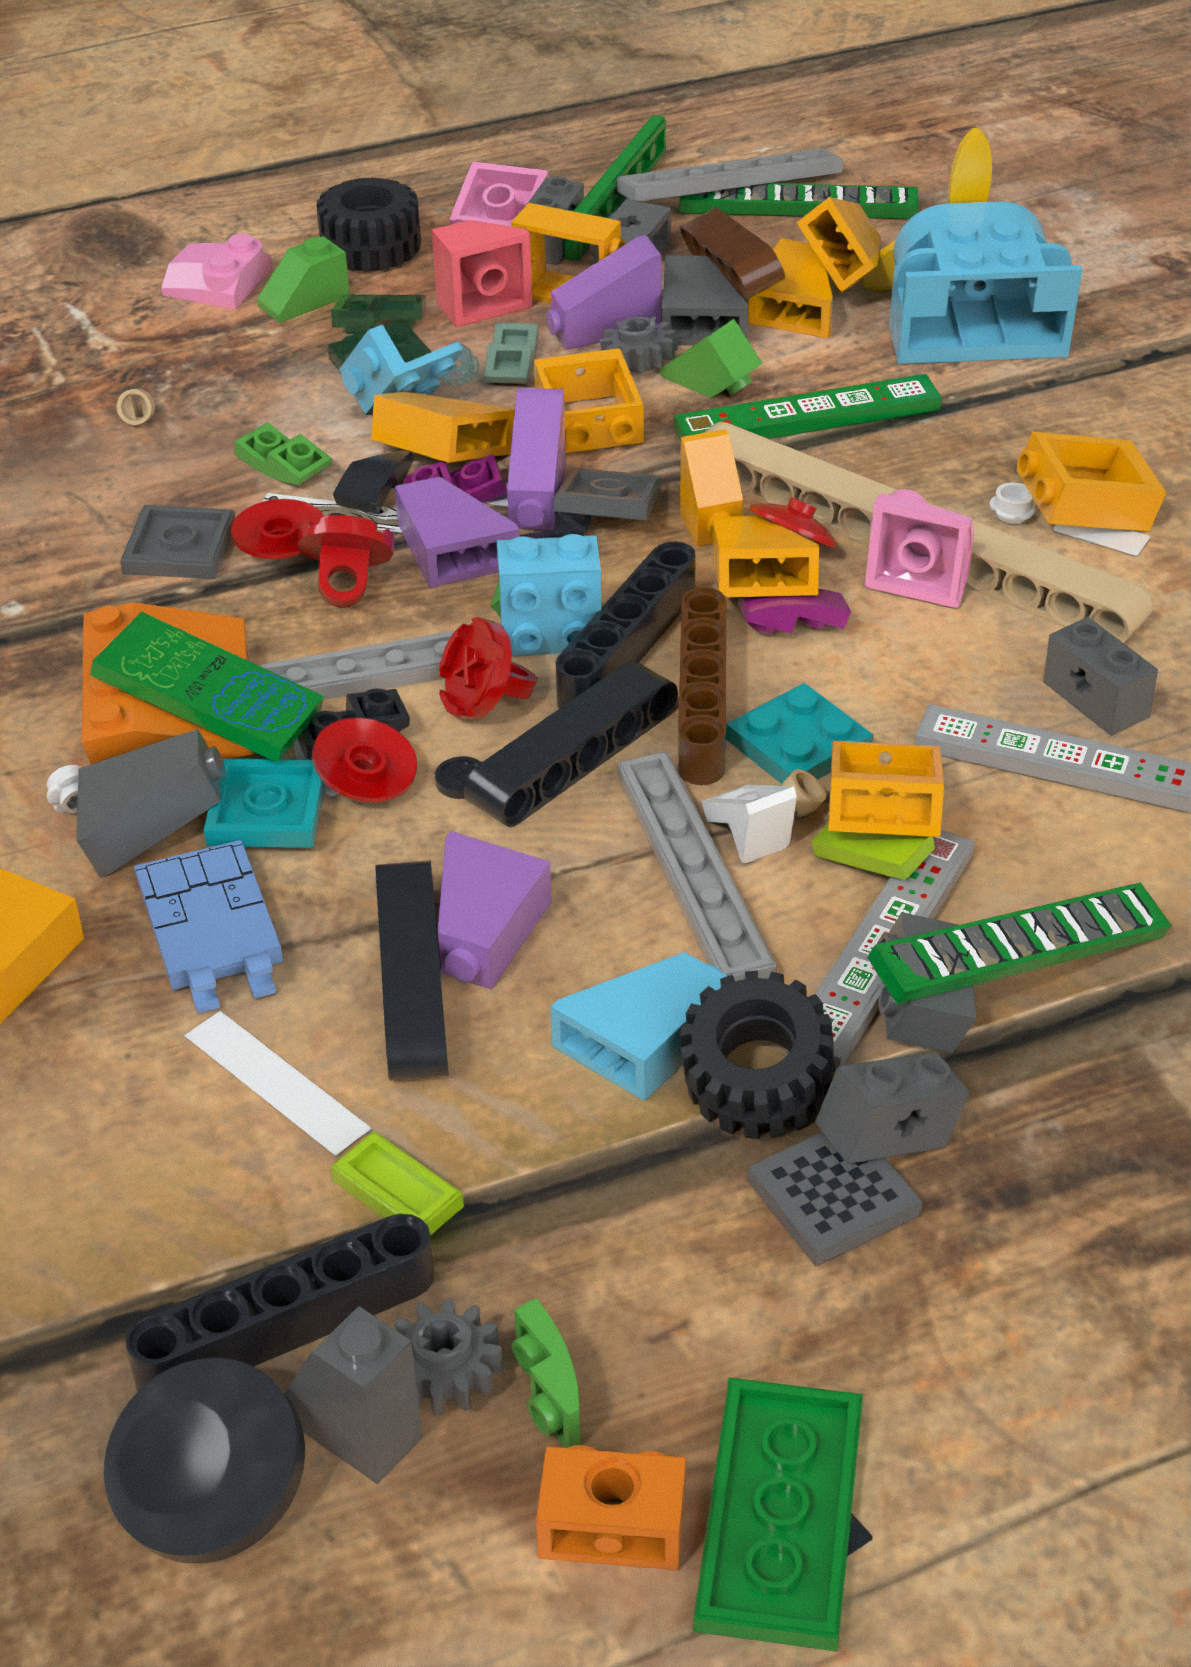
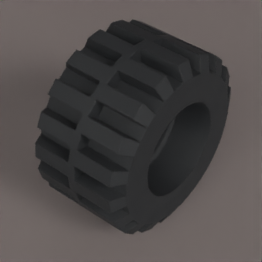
M358 178L344 181L341 184L328 188L329 190L323 192L320 195V199L317 200L320 237H326L346 252L347 270L375 271L397 267L404 264V261L415 257V253L419 252L421 248L417 194L406 184H399V181L384 178Z
M758 970L745 971L746 979L735 981L733 975H729L720 979V989L714 990L708 986L699 994L701 1005L691 1003L685 1013L687 1024L681 1025L680 1049L685 1082L687 1083L688 1094L693 1104H699L701 1115L709 1123L719 1117L720 1130L729 1134H733L736 1126L744 1128L745 1138L758 1139V1130H770L771 1138L784 1135L783 1126L791 1123L797 1130L807 1124V1111L816 1115L819 1113L824 1101V1094H827L833 1080V1072H835L832 1023L829 1014H824L823 1002L816 994L807 997L806 985L795 979L790 985L784 983V974L771 972L769 978L766 979L758 977ZM757 1040L777 1043L789 1051V1054L783 1060L773 1066L762 1069L744 1068L727 1059V1056L738 1046Z

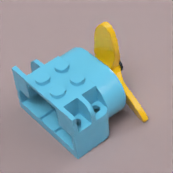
M979 128L971 129L961 140L956 151L949 179V203L926 208L910 218L898 233L896 240L879 251L877 268L862 279L863 286L869 290L885 291L892 289L889 329L898 364L1069 357L1082 267L1081 265H1072V259L1066 247L1047 242L1041 222L1029 209L1012 202H987L992 178V156L988 138L984 131Z

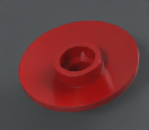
M791 497L788 505L773 503L750 505V511L787 529L835 549L838 545L833 535L813 518L817 508Z
M273 499L263 501L246 508L237 515L231 526L232 539L241 551L254 557L264 559L294 557L303 554L297 546L298 530L301 524L306 520H310L312 525H317L319 517H324V515L315 506L300 500Z
M347 718L333 722L319 733L313 746L312 760L319 777L332 790L353 800L373 803L392 800L409 789L417 773V757L409 741L394 728L376 720Z

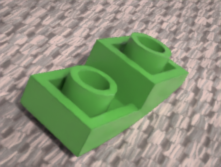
M268 422L235 441V456L257 471L289 484L300 485L332 465V458L301 433L289 439Z
M534 1298L514 1310L516 1340L512 1342V1350L520 1367L530 1376L531 1399L527 1401V1408L534 1424L544 1436L549 1437L553 1434L564 1448L581 1445L579 1392L573 1363L559 1330L538 1299Z

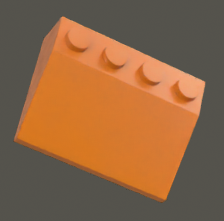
M136 602L117 606L107 605L95 611L84 613L81 743L90 764L196 729L199 730L209 748L215 746L218 749L222 759H234L254 754L253 751L90 675L92 661L141 611L248 660L247 629L244 618Z

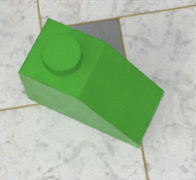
M324 236L309 238L303 244L289 248L258 296V307L278 323L349 297L346 252Z
M733 319L658 371L663 378L712 398L727 389L730 395H733L752 382L748 373L760 366L762 361Z

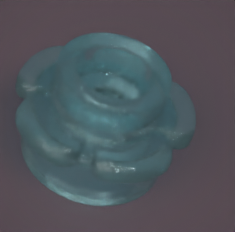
M461 344L464 351L456 359L461 362L462 366L457 365L453 371L441 377L449 385L460 386L466 383L467 380L472 381L473 374L475 375L478 372V359L472 355L471 350L465 345Z

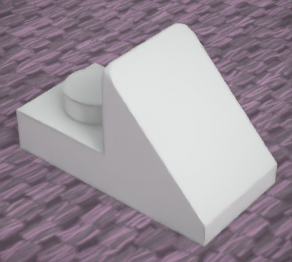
M748 784L701 801L707 822L728 823L742 863H748L783 850L790 843L797 800L793 786Z

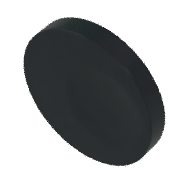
M203 1358L172 1367L149 1381L134 1395L121 1412L113 1427L104 1459V1484L111 1509L118 1522L134 1539L151 1552L163 1558L182 1563H208L234 1556L253 1546L268 1534L290 1507L297 1493L304 1470L305 1439L302 1424L289 1398L270 1377L254 1366L227 1358Z

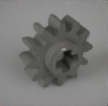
M636 316L624 321H616V329L603 330L604 338L600 339L601 350L620 348L630 372L644 373L655 367L662 368V359H675L674 351L678 350L676 330L671 329L669 321L656 324V317Z
M447 1298L443 1302L441 1313L435 1314L431 1313L427 1305L419 1303L416 1308L418 1318L416 1323H411L403 1318H397L394 1321L395 1330L412 1341L418 1403L420 1404L425 1397L430 1398L434 1415L439 1416L445 1409V1401L449 1399H455L461 1409L465 1411L470 1410V1391L475 1389L479 1393L491 1395L493 1392L492 1374L503 1371L502 1348L499 1347L498 1327L496 1323L481 1325L480 1309L476 1305L468 1308L460 1316L455 1314V1305L451 1298Z

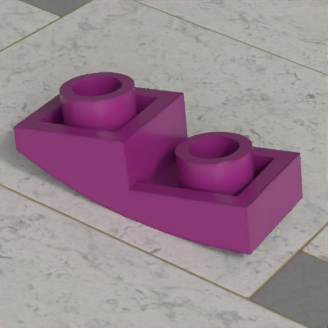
M493 454L481 460L471 461L463 468L452 473L445 461H439L433 465L423 466L413 474L403 478L404 484L441 477L482 503L507 494V487L502 472Z
M819 588L818 595L739 597L737 602L747 624L755 630L768 634H773L775 630L792 634L798 616L801 621L815 628L826 629L828 625L844 629L851 613L841 593Z

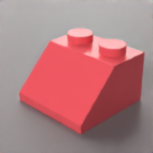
M474 220L432 229L437 305L455 327L532 308L530 233L526 229Z

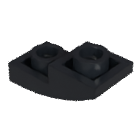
M374 688L366 692L346 694V711H320L312 716L311 723L297 739L306 760H312L313 746L317 736L325 727L333 722L347 718H366L382 722L400 732L409 726L410 716L397 689L385 690Z

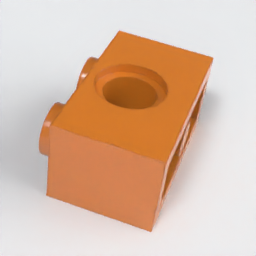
M574 1445L568 1448L546 1446L536 1516L538 1559L679 1570L686 1496V1457L667 1456L664 1453L650 1450L638 1453L599 1451L586 1445ZM609 1499H618L624 1501L623 1503L616 1505H608L602 1503L603 1501Z

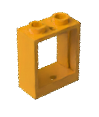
M528 203L511 222L512 227L526 229L530 233L532 300L551 304V291L575 276L546 270L545 235L598 245L599 261L625 245V240L621 238V221Z
M620 348L534 359L535 388L564 389V403L614 396L616 405L564 411L566 453L644 443V404ZM578 368L585 369L584 372L580 374L576 373V370ZM599 415L604 416L603 418L595 419Z
M1032 431L1026 448L1021 451L1017 461V472L1048 524L1149 532L1167 493L1132 440Z
M832 741L828 831L940 837L944 793L940 746ZM887 752L891 754L892 758L889 762L884 763L880 761L879 755Z

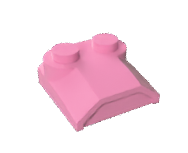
M472 161L450 216V225L474 220L512 227L511 222L523 210L545 178H549L548 171Z
M243 233L231 236L224 244H188L169 263L161 288L162 295L236 310L273 270L271 255L263 252L262 243L258 239Z
M900 489L889 495L880 493L874 501L865 587L958 609L969 574L975 532L973 519L929 505L920 494L912 490Z

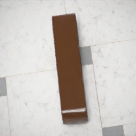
M715 207L680 226L682 237L692 256H708L743 298L749 299L785 279L784 270L774 250L766 242L719 208Z
M697 587L688 590L683 595L681 604L678 772L684 781L695 785L715 783L723 777L725 772L727 600L721 591L710 587Z

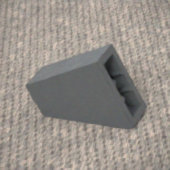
M666 255L662 322L669 321L671 329L676 330L677 345L694 346L733 319L747 338L748 304L708 256Z
M196 729L79 768L77 842L100 877L112 874L221 801L220 778L225 777L226 771L220 752L215 746L209 748L199 730Z
M358 1306L310 1353L284 1394L295 1407L305 1434L378 1485L422 1439L412 1341Z

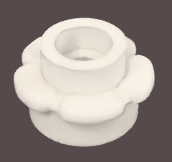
M1010 482L1004 483L996 489V496L990 500V508L996 511V516L1002 522L1020 524L1034 515L1036 502L1024 484Z
M67 765L61 767L49 777L47 781V800L50 804H53L55 811L59 813H77L79 768H82L81 766Z

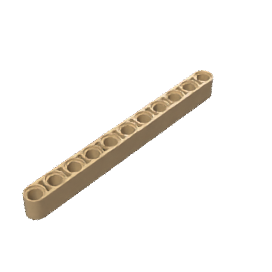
M715 423L704 432L726 429L729 433L743 496L760 503L788 505L791 497L817 508L813 518L828 531L869 547L874 501L880 493L889 495L896 491V489L729 423ZM927 502V504L939 507L937 505ZM973 520L975 532L969 574L965 587L1063 627L1090 617L1123 643L1150 616L1153 610L1151 598L1137 584Z

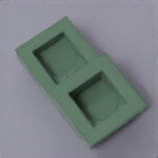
M495 324L493 343H489L484 382L528 384L538 347V324Z

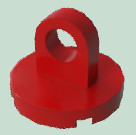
M325 515V517H319L317 525H312L310 520H306L298 530L297 546L300 552L320 561L318 588L322 598L330 605L339 608L350 607L358 603L364 596L367 585L368 566L388 562L394 555L395 538L393 533L388 528L383 530V533L377 531V524L366 518L349 515ZM341 571L351 574L356 581L355 587L348 592L334 590L329 584V578L332 574Z
M481 617L471 618L472 623L470 625L463 623L453 632L445 646L439 666V677L445 678L446 690L439 689V694L446 711L456 717L471 721L484 718L495 708L503 694L520 699H530L538 681V677L533 672L511 661L510 638L503 625Z

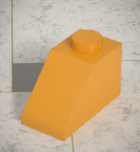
M726 429L681 437L680 516L697 547L713 544V517L743 516V497L731 441Z

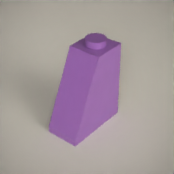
M646 235L638 236L551 291V309L546 312L547 325L551 335H556L564 348L568 350L600 343V339L604 338L603 330L616 329V321H624L636 316L656 317V324H660L661 254Z
M517 388L507 485L508 519L516 523L519 529L553 530L556 513H558L553 512L554 495L564 481L566 470L564 389Z
M441 477L395 486L398 525L429 588L499 573L497 540H512L519 537V528L516 523Z
M449 832L445 838L438 922L441 973L452 976L460 981L470 982L492 990L552 902L549 861L460 833Z

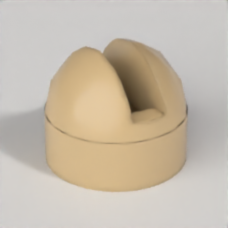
M137 388L127 390L118 398L117 412L120 418L130 425L143 424L149 421L154 414V400L145 390ZM135 395H140L144 417H138V405Z
M794 770L781 785L793 786L795 789L797 800L794 817H805L811 814L826 799V792L821 783L804 770Z

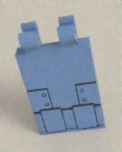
M241 840L134 866L137 883L172 991L189 986L198 1014L220 1008L215 987H217L215 979L245 972L254 999L276 994L271 973L273 972L272 965L283 962L281 945Z

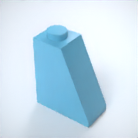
M683 952L558 999L551 1006L552 1047L641 1100L646 1101L683 1065L680 1049L681 1025L687 1024L685 1013L691 1003L701 1005L699 994L708 986L714 990L720 989V979L727 977V975L722 973L717 967L706 964Z

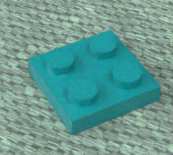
M805 682L726 723V740L781 784L796 769L810 773L817 780L831 773L832 741L873 743V734Z
M223 759L226 775L220 778L221 801L208 809L204 826L206 846H217L241 840L244 847L314 848L325 783L317 774L313 760H279L277 763L270 759Z

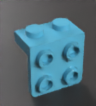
M382 324L366 332L339 370L346 389L355 396L366 415L373 411L374 395L405 391L426 395L433 393L441 386L439 382L441 377L456 368L455 361L464 349L460 342H455L405 363Z
M570 534L560 538L533 539L530 537H516L512 540H497L501 625H503L509 635L512 656L561 653L593 616L601 610V567L597 536Z

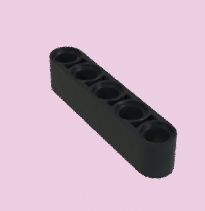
M670 541L655 547L601 607V610L593 616L561 652L555 661L558 708L570 702L624 663L629 661H637L639 663L681 614L683 595L688 590L695 588L696 554L690 545L684 542Z
M637 661L624 663L475 767L468 776L464 786L465 800L507 827H514L662 722L670 714L677 701L678 689L676 684Z
M431 860L375 865L389 1081L449 1076Z
M400 1213L388 1216L142 1318L131 1327L125 1340L137 1391L166 1370L192 1360L227 1358L241 1361L251 1366H257L331 1334L358 1306L374 1316L420 1296L429 1289L434 1278L431 1236L428 1225L421 1218L412 1214Z

